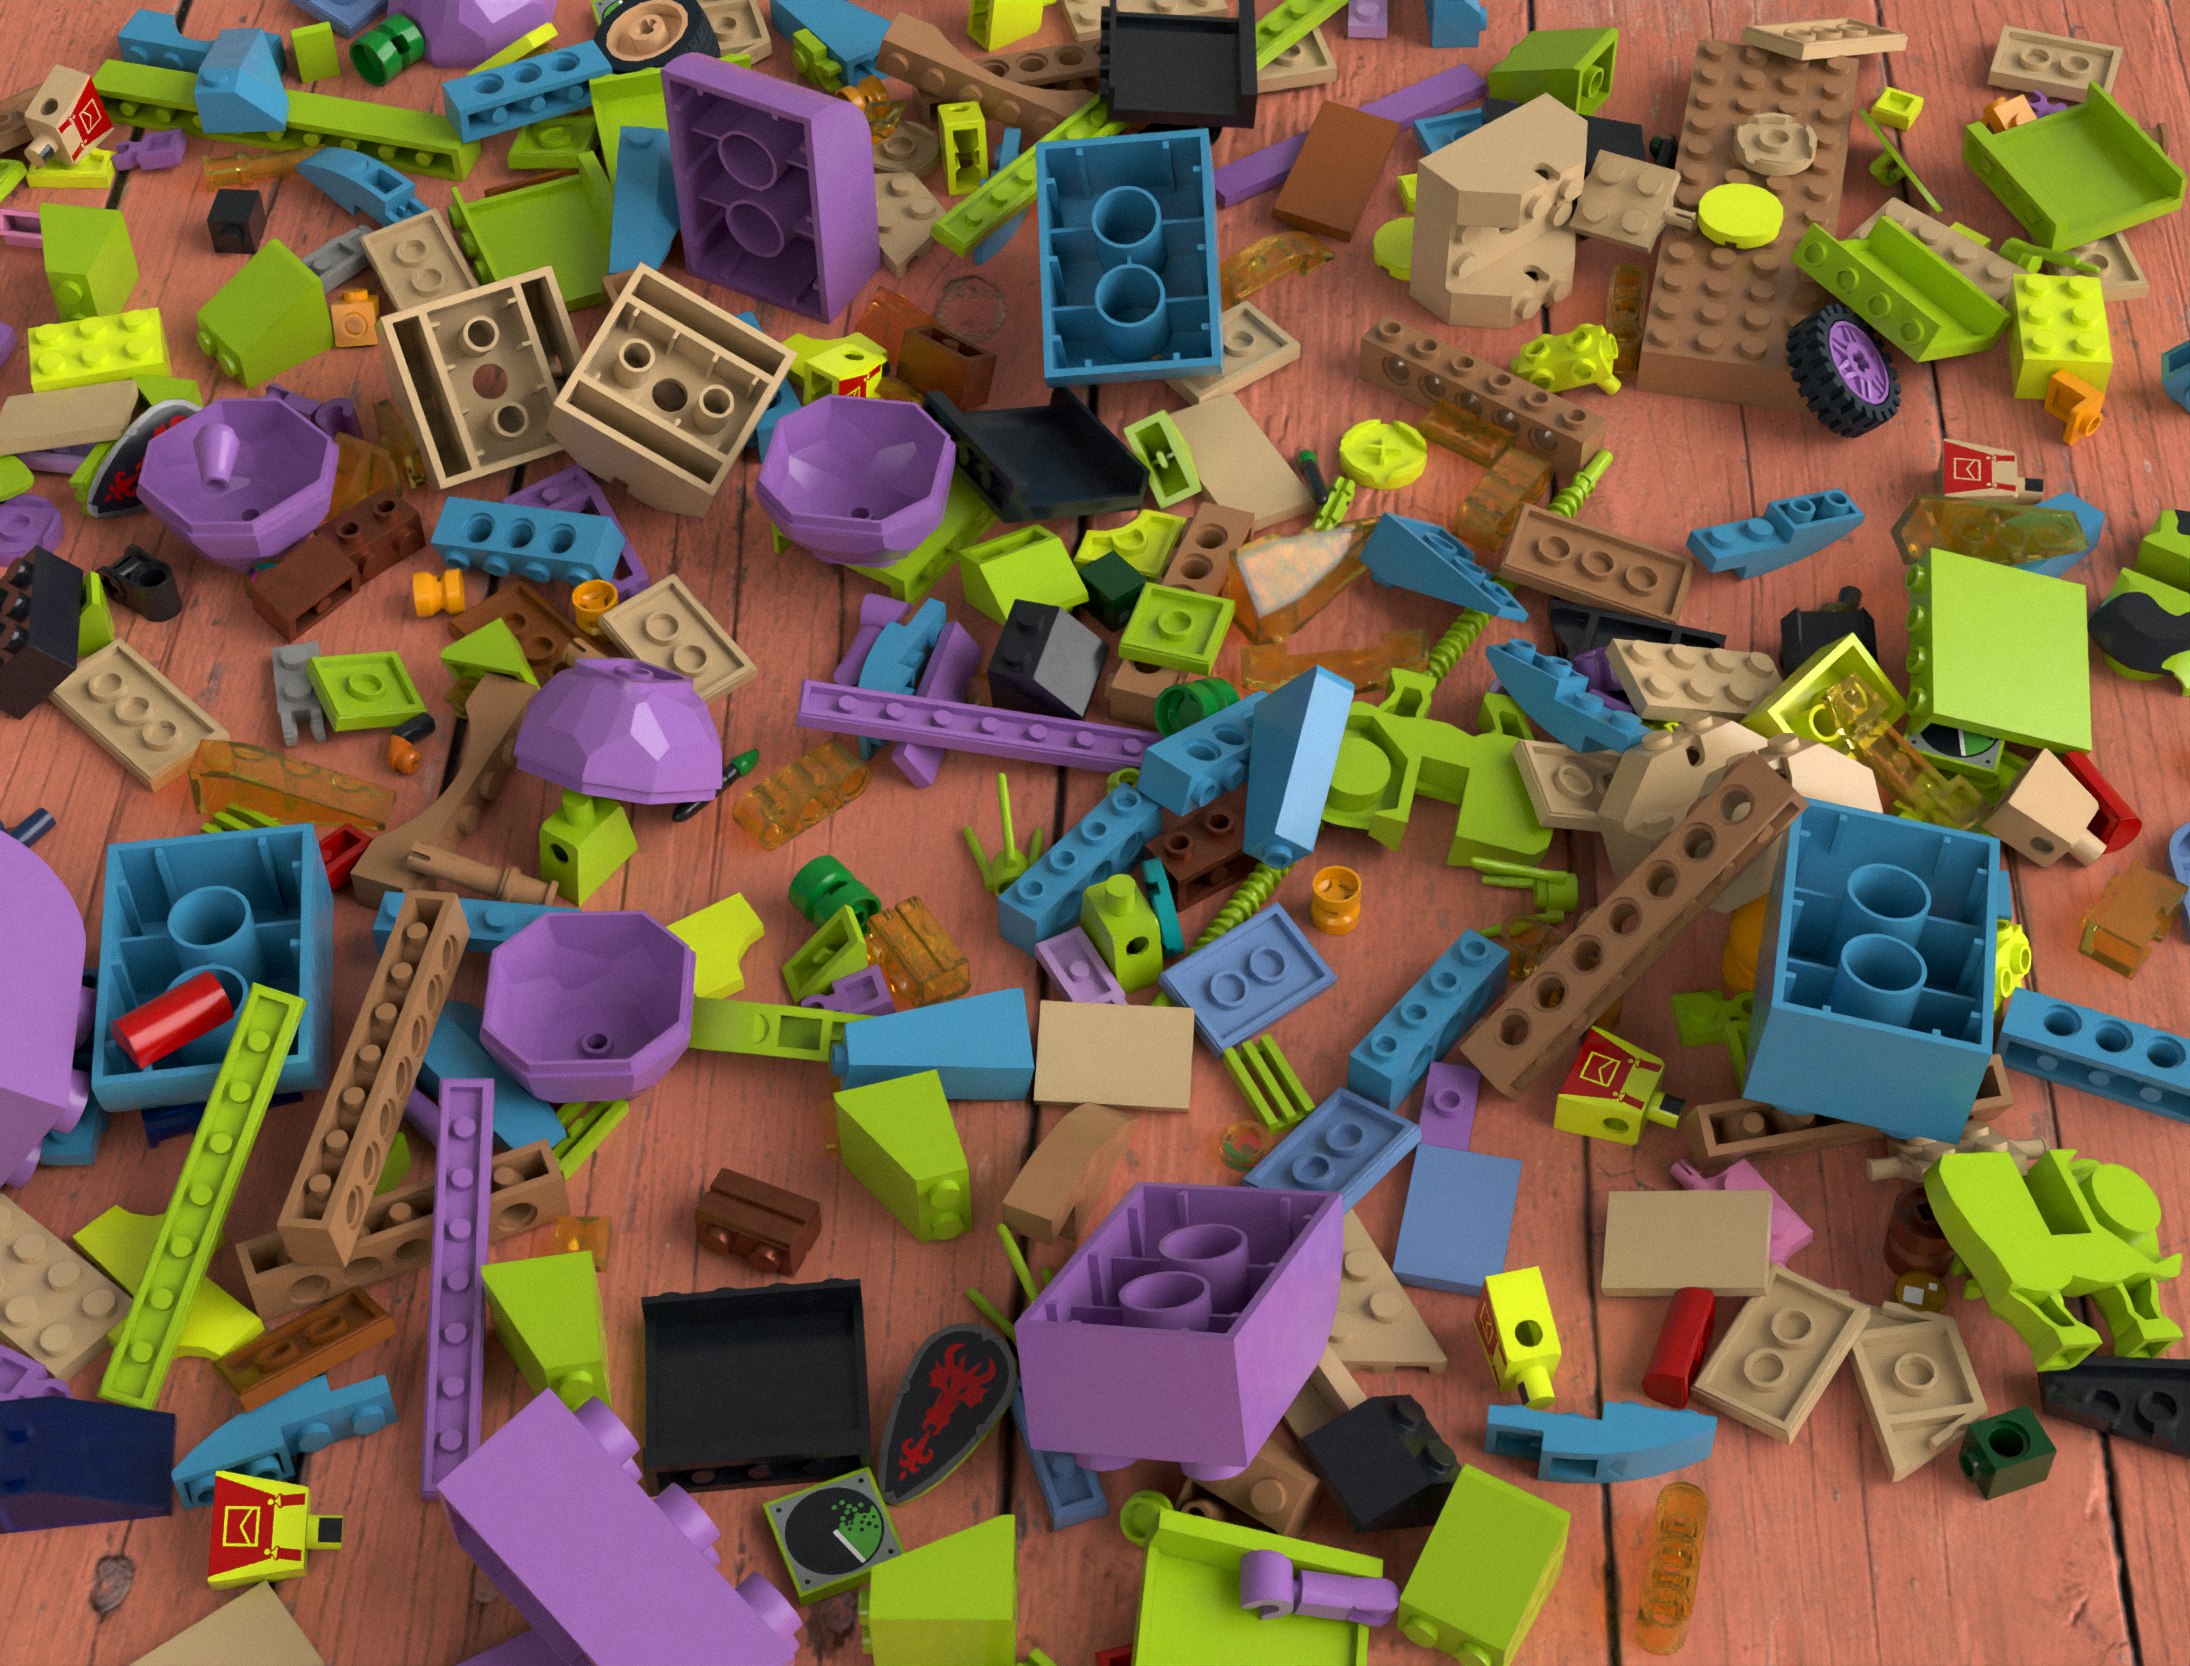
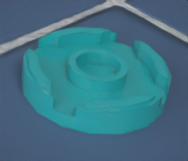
M1157 857L1142 861L1141 869L1144 874L1142 876L1150 908L1159 923L1163 953L1168 958L1185 954L1174 902L1161 859Z

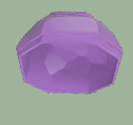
M389 0L387 17L392 14H400L415 25L424 40L425 53L423 58L436 68H476L529 32L547 22L553 23L558 0Z
M829 394L777 420L756 483L755 495L763 510L783 536L811 551L820 561L875 568L888 567L900 559L906 558L942 523L954 470L956 444L950 439V435L916 402Z
M280 398L218 399L148 441L136 494L149 512L170 533L203 558L238 572L248 573L251 568H254V572L259 569L254 566L261 563H272L290 552L299 543L306 541L329 512L340 450L339 446L333 442L330 436ZM210 423H221L231 427L240 441V448L230 477L229 489L221 494L208 493L202 489L201 475L193 445V440L198 434L199 429Z
M580 658L574 660L573 668L558 672L530 699L517 733L513 755L518 757L517 769L581 794L647 805L715 800L716 789L722 788L721 739L707 704L692 689L694 682L692 678L637 659Z
M644 910L544 913L492 950V957L489 958L479 1037L480 1042L497 1065L537 1099L553 1103L634 1099L655 1086L688 1047L691 1037L696 953L690 949L688 944Z

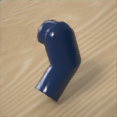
M41 807L16 827L5 828L0 820V830L9 834L28 848L56 825L52 815Z

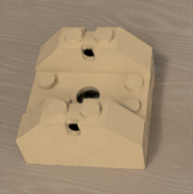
M1544 93L1418 160L1409 295L1448 325L1510 329L1524 320L1535 316L1541 305L1548 308L1571 295L1575 264L1576 231H1572L1569 224L1573 200L1582 194L1584 186L1588 121L1548 93Z
M640 262L555 400L546 428L579 466L610 484L614 477L622 480L629 485L626 493L657 511L704 518L762 416L786 378L797 352ZM661 382L676 383L686 394L685 406L675 412L660 409L653 400V388Z
M551 265L382 316L374 324L387 382L396 406L399 405L403 413L404 421L402 424L414 458L433 494L567 452L547 430L546 424L555 400L581 360L582 353ZM555 356L559 358L562 371H560ZM493 365L501 369L505 374L507 386L505 392L500 397L486 399L475 391L472 381L473 375L481 366ZM431 395L435 398L438 410L434 406Z
M1703 711L1685 716L1681 720L1682 724L1673 728L1674 732L1659 730L1648 733L1642 737V743L1624 751L1597 812V818L1613 877L1620 878L1627 871L1635 870L1650 855V848L1659 837L1668 832L1672 833L1686 819L1689 807L1698 798L1709 795L1723 781L1724 773L1733 762L1743 757L1746 758L1753 750L1803 797L1883 813L1872 769L1820 742L1800 738L1795 733L1779 734L1767 739L1732 720L1712 716L1710 712ZM1750 802L1742 803L1735 808L1732 814V821H1739L1748 814ZM1783 833L1708 909L1726 914L1769 893ZM1706 840L1697 847L1695 859L1703 858L1709 854L1713 847V840ZM1676 877L1665 879L1659 886L1658 892L1666 895L1669 894L1675 886Z

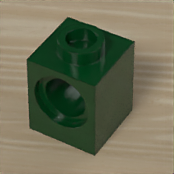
M1113 550L1099 559L1089 562L1077 571L1089 597V601L1080 605L1112 633L1128 624L1144 584L1148 582L1147 578Z
M2029 1405L1968 1425L1959 1451V1463L1967 1480L1971 1483L1975 1482L1986 1501L2046 1481L2057 1450ZM1996 1452L2004 1453V1454L2008 1455L2009 1457L2001 1456V1455L1997 1454Z

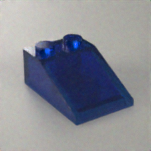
M56 1396L0 1401V1534L171 1516L173 1497L171 1471L174 1469L176 1415L174 1413Z

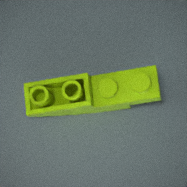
M693 997L691 1037L687 1048L831 1063L833 1044H841L845 1023L878 1016L788 1005Z

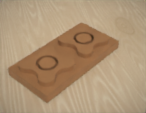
M1523 502L1497 576L1580 605L1678 625L1697 561Z

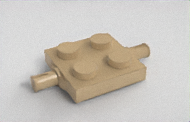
M1600 149L1591 172L1584 180L1582 194L1577 197V207L1569 227L1578 234L1650 254L1658 234L1666 227L1667 223L1691 230L1693 227L1692 223H1695L1696 213L1673 207V196L1681 179L1679 171Z
M1967 1121L1958 1145L1923 1137L1914 1139L1887 1138L1888 1157L1867 1159L1865 1169L1870 1182L1900 1177V1179H1910L1916 1183H1924L1923 1173L1943 1154L2009 1151L2021 1176L2028 1175L2027 1160L2040 1159L2048 1151V1145L2043 1136L2022 1140L2007 1139L1986 1122Z

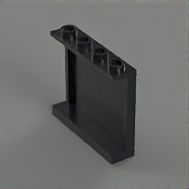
M1110 0L1109 6L1101 7L1099 104H1107V121L1254 129L1258 98L1255 0H1238L1236 18L1116 11V0Z
M1067 387L1053 388L1049 406L961 412L941 390L925 392L922 409L950 435V439L956 444L954 471L1003 523L1141 509L1145 491L1149 485L1151 471Z
M830 1278L814 1283H774L767 1287L744 1289L722 1287L708 1292L684 1294L666 1292L659 1296L641 1297L645 1320L646 1448H643V1470L649 1497L658 1496L673 1482L690 1494L825 1482L869 1466L873 1475L864 1309L860 1279L844 1280L841 1278Z

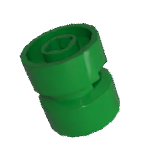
M400 14L390 15L376 25L373 31L366 32L350 44L349 48L350 59L361 77L374 86L385 85L401 73V70L407 69L418 61L425 53L424 40L420 32L411 21Z
M1207 677L1192 682L1176 684L1165 688L1157 697L1154 705V721L1158 732L1165 739L1240 701L1233 686L1222 678Z
M831 855L819 856L808 862L793 878L789 887L788 899L791 904L808 921L813 922L817 930L844 904L852 907L863 937L869 934L881 914L882 904L879 898L862 882L856 880L853 873Z

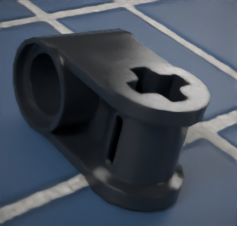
M135 544L126 547L124 555L109 567L101 566L95 571V573L99 574L104 592L114 602L122 603L149 621L163 622L177 616L182 609V600L171 567L167 563L149 555Z

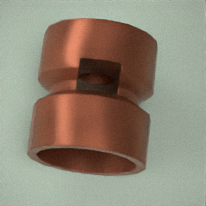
M1915 1183L1904 1188L1896 1197L1884 1242L1883 1255L1889 1268L1901 1278L1911 1273H1924L1939 1280L1951 1269L1955 1252L1936 1222L1927 1198L1924 1183Z

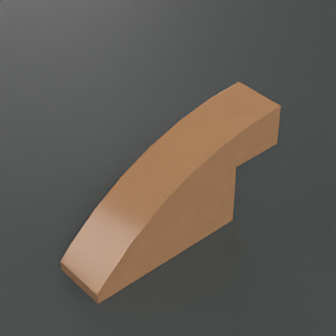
M1086 1102L1073 1109L1046 1135L1018 1174L1002 1201L1003 1223L1006 1224L1010 1231L1052 1246L1058 1236L1076 1242L1139 1125V1117L1091 1102Z

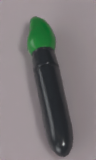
M1303 449L1299 451L1297 458L1299 469L1303 473L1313 501L1323 506L1329 500L1327 486L1317 466L1318 461L1315 454L1308 449Z
M757 749L735 756L731 759L729 765L722 768V788L716 789L715 798L729 788L739 777L746 776L754 769L759 759V751ZM712 801L681 802L675 808L672 819L674 822L686 821Z

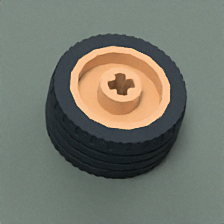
M627 0L617 6L602 20L594 36V42L612 66V73L616 75L638 72L648 67L662 68L676 57L690 52H698L714 58L721 57L714 30L705 12L696 0Z

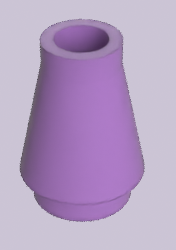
M210 423L199 429L198 434L193 440V445L201 475L202 489L208 493L221 494L229 489L230 477L240 448V441L231 427L221 423Z

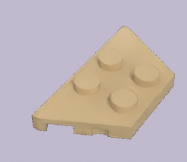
M696 0L705 12L714 30L721 57L727 54L741 55L750 53L752 65L772 54L771 39L757 0Z
M913 172L874 174L880 258L891 272L899 278L907 273V263L915 255L922 258L931 250L933 243L937 241L929 235L932 224L944 216L947 211Z
M1351 1208L1343 1216L1341 1280L1336 1312L1328 1339L1329 1345L1349 1373L1356 1370H1368L1372 1373L1395 1374V1366H1427L1429 1374L1445 1372L1447 1367L1446 1356Z
M1842 1289L1834 1290L1847 1297L1850 1296V1291ZM1886 1300L1883 1301L1882 1307L1862 1303L1870 1307L1871 1318L1847 1355L1891 1481L1898 1482L1964 1437L1968 1425L1986 1419L1988 1408L1954 1317L1931 1311L1917 1312L1909 1309L1906 1305Z

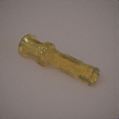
M325 144L248 156L247 152H242V150L236 151L234 156L209 159L207 155L201 156L207 191L211 193L214 192L216 187L237 184L245 188L252 184V180L299 174L296 171V164L324 149Z

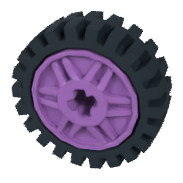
M1834 304L1816 311L1792 327L1787 336L1789 341L1786 342V350L1791 354L1786 356L1788 365L1795 368V370L1790 372L1793 382H1799L1801 385L1797 391L1801 398L1807 396L1809 399L1806 405L1812 413L1818 411V420L1823 425L1829 423L1830 431L1835 434L1840 432L1841 437L1857 438L1879 427L1896 415L1898 412L1897 407L1900 406L1901 402L1897 395L1901 393V388L1894 381L1899 378L1897 370L1890 368L1889 365L1893 362L1890 353L1884 354L1882 348L1885 344L1880 337L1877 339L1873 337L1875 332L1870 324L1864 326V319L1857 313L1853 315L1852 309L1846 306L1841 308L1840 304Z

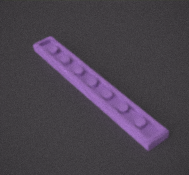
M1463 63L1356 110L1401 123L1400 133L1413 127L1414 120L1439 116L1487 95V82ZM1310 129L1214 170L1216 201L1224 208H1227L1285 183Z
M802 679L796 726L1108 773H1114L1124 768L1141 770L1146 748L1164 740L1159 732Z
M440 1078L420 1490L422 1501H440L435 1485L481 1446L487 1302L481 1276V1265H488L495 1099L494 1078Z

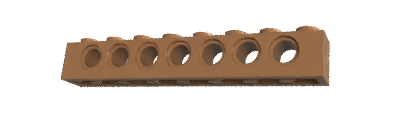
M1754 750L1746 758L1743 757L1733 762L1724 773L1723 781L1709 795L1698 798L1689 807L1686 819L1672 833L1668 832L1654 842L1649 851L1650 855L1635 870L1627 871L1615 882L1613 892L1599 907H1593L1586 911L1578 920L1576 930L1562 944H1556L1547 950L1540 960V966L1526 980L1519 981L1507 991L1503 998L1504 1003L1490 1017H1485L1472 1026L1467 1034V1040L1459 1049L1498 1091L1516 1101L1810 804ZM1750 802L1748 814L1739 821H1732V814L1735 808L1742 803ZM1706 840H1713V847L1709 854L1703 858L1695 859L1697 847ZM1676 877L1673 890L1665 896H1658V889L1661 883L1667 878ZM1633 914H1638L1639 920L1636 927L1631 932L1622 934L1621 929L1625 919ZM1601 951L1602 957L1598 966L1590 971H1585L1587 958L1592 953ZM1564 987L1565 995L1562 1002L1556 1007L1549 1008V999L1552 993ZM1527 1024L1528 1033L1526 1038L1521 1043L1513 1045L1514 1032L1520 1026Z
M407 890L276 1225L294 1264L346 1268L471 934L457 893Z

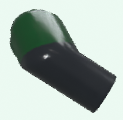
M1668 133L1662 136H1654L1650 141L1649 150L1653 157L1656 158L1655 165L1675 170L1678 153L1676 137Z

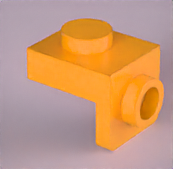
M2022 94L2009 101L2004 96L1993 101L1983 108L1985 116L1979 121L1986 128L1991 126L1997 134L2038 118Z
M364 288L342 291V297H337L330 305L336 346L352 347L377 344L374 324L377 322L376 317L381 312L379 294L368 295L367 289Z
M2062 368L2051 376L2043 409L2067 423L2063 442L2071 446L2083 436H2091L2101 424L2103 415L2100 411L2105 394Z

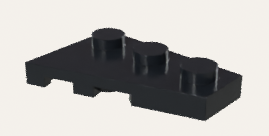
M2087 1356L2071 1369L2037 1372L2044 1414L2190 1459V1359Z

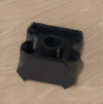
M1796 607L1780 620L1782 637L1778 660L1779 666L1784 670L1785 680L1818 649L1852 632L1878 664L1875 623L1864 607L1858 611H1800Z

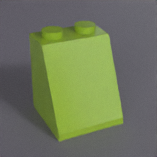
M1601 27L1531 31L1519 44H1515L1511 48L1509 55L1500 64L1494 65L1487 80V85L1490 87L1489 98L1504 101L1512 99L1517 103L1526 104L1544 93H1548L1575 113L1593 116L1612 96L1619 29Z
M42 202L39 206L45 271L61 323L83 320L93 316L101 317L120 314L140 277L122 210Z
M277 238L270 240L196 313L200 329L196 337L203 352L207 356L213 355L220 362L226 375L230 378L235 376L247 389L336 346L321 279Z
M937 1069L833 1093L840 1157L843 1165L921 1243L937 1239L949 1240L957 1237L959 1234L973 1231L969 1168Z
M592 1251L481 1265V1276L496 1335L535 1395L538 1396L549 1387L572 1413L591 1396H596L613 1411L605 1314Z
M1465 1463L1399 1599L1397 1629L1403 1631L1415 1644L1425 1648L1435 1647L1456 1658L1462 1666H1510L1562 1572L1571 1513Z
M1000 1515L871 1566L870 1589H860L858 1618L859 1625L863 1626L862 1651L863 1654H873L874 1666H1016L1018 1561L1015 1515Z

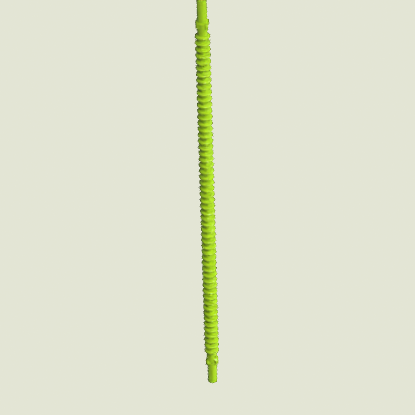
M1606 449L1599 450L1584 470L1578 471L1574 475L1572 483L1568 488H1563L1559 491L1558 496L1552 500V503L1547 506L1546 510L1574 518L1577 511L1583 507V499L1590 496L1596 487L1597 480L1613 462V455ZM1499 566L1490 581L1504 587L1512 595L1515 588H1518L1520 584L1498 577ZM1465 607L1463 613L1457 617V621L1453 622L1450 626V630L1444 633V637L1437 642V646L1431 649L1430 654L1424 658V662L1420 663L1417 671L1414 672L1437 678L1435 691L1436 686L1442 683L1443 678L1449 674V670L1456 665V661L1462 658L1463 653L1469 649V645L1475 642L1476 636L1482 633V629L1495 616ZM1320 822L1318 833L1325 829V823ZM1263 862L1258 863L1255 866V872H1251L1248 875L1247 881L1240 885V890L1235 891L1232 899L1225 903V909H1221L1218 912L1217 918L1210 922V927L1203 930L1202 937L1195 940L1194 947H1190L1187 950V957L1247 921L1253 914H1256L1259 911V905H1263L1267 901V896L1272 895L1274 887L1281 884L1282 878L1288 875L1289 869L1293 868L1296 862L1282 870L1269 867ZM1164 990L1160 992L1150 1005L1175 1007Z

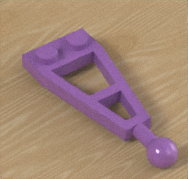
M577 463L501 499V503L576 513L592 507L596 515L610 517L626 540L619 558L629 577L621 581L612 577L610 582L617 589L619 604L650 587L649 577L602 489Z

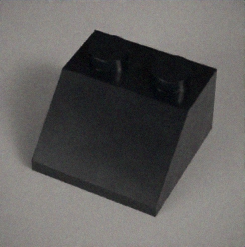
M1015 599L987 670L992 706L1084 721L1110 651L1109 645L1059 606Z
M1410 1394L1370 1397L1307 1435L1298 1444L1299 1449L1356 1533L1434 1526L1462 1470V1467L1457 1462L1454 1451L1443 1442L1427 1419L1423 1407Z

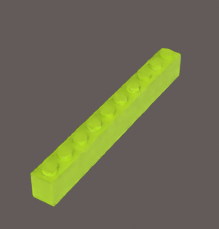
M107 59L92 79L110 121L118 124L160 131L182 128L185 135L306 156H312L326 147H339L368 155L396 171L459 182L465 181L482 154L480 139L463 143L446 115L285 89L290 105L285 131L204 133L194 97L198 74Z

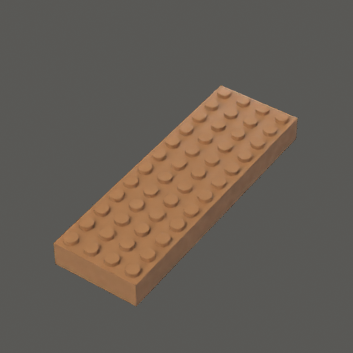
M1698 40L1675 170L1679 171L1681 179L1673 196V207L1695 212L1696 219L1695 223H1692L1693 227L1691 230L1668 223L1663 229L1641 348L1636 391L1810 414V410L1806 406L1809 399L1807 396L1801 398L1797 391L1801 385L1799 382H1793L1790 372L1795 370V368L1787 363L1786 356L1791 353L1786 350V342L1789 341L1787 336L1794 325L1826 307L1828 290L1792 262L1790 257L1811 223H1816L1836 239L1860 59L1839 55L1831 58L1798 60L1753 45L1731 44L1721 40ZM1771 112L1788 114L1797 118L1796 123L1804 128L1805 123L1813 128L1818 138L1815 160L1807 169L1793 175H1762L1749 170L1737 161L1732 151L1736 128L1739 125L1747 124V119L1757 114ZM1731 183L1751 184L1766 189L1778 198L1783 206L1782 226L1777 237L1763 246L1740 249L1736 248L1737 243L1728 241L1725 242L1724 246L1715 243L1705 236L1697 224L1699 201L1706 192L1720 185Z

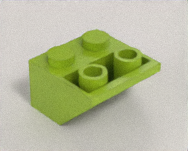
M1039 524L957 551L965 601L1002 626L1006 624L1015 599L1059 606L1066 612H1070L1073 606L1089 601L1088 592L1060 537Z

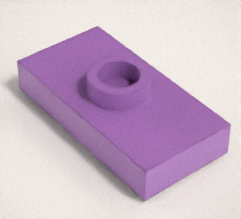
M1435 1061L1430 1062L1419 1120L1423 1139L1419 1143L1468 1151L1482 1074L1478 1068Z

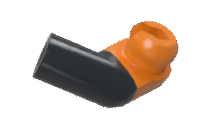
M425 712L419 713L392 729L387 761L394 771H401L408 775L416 772L421 764L415 760H419L421 755L417 750H414V745L417 741L435 731V722L431 715Z

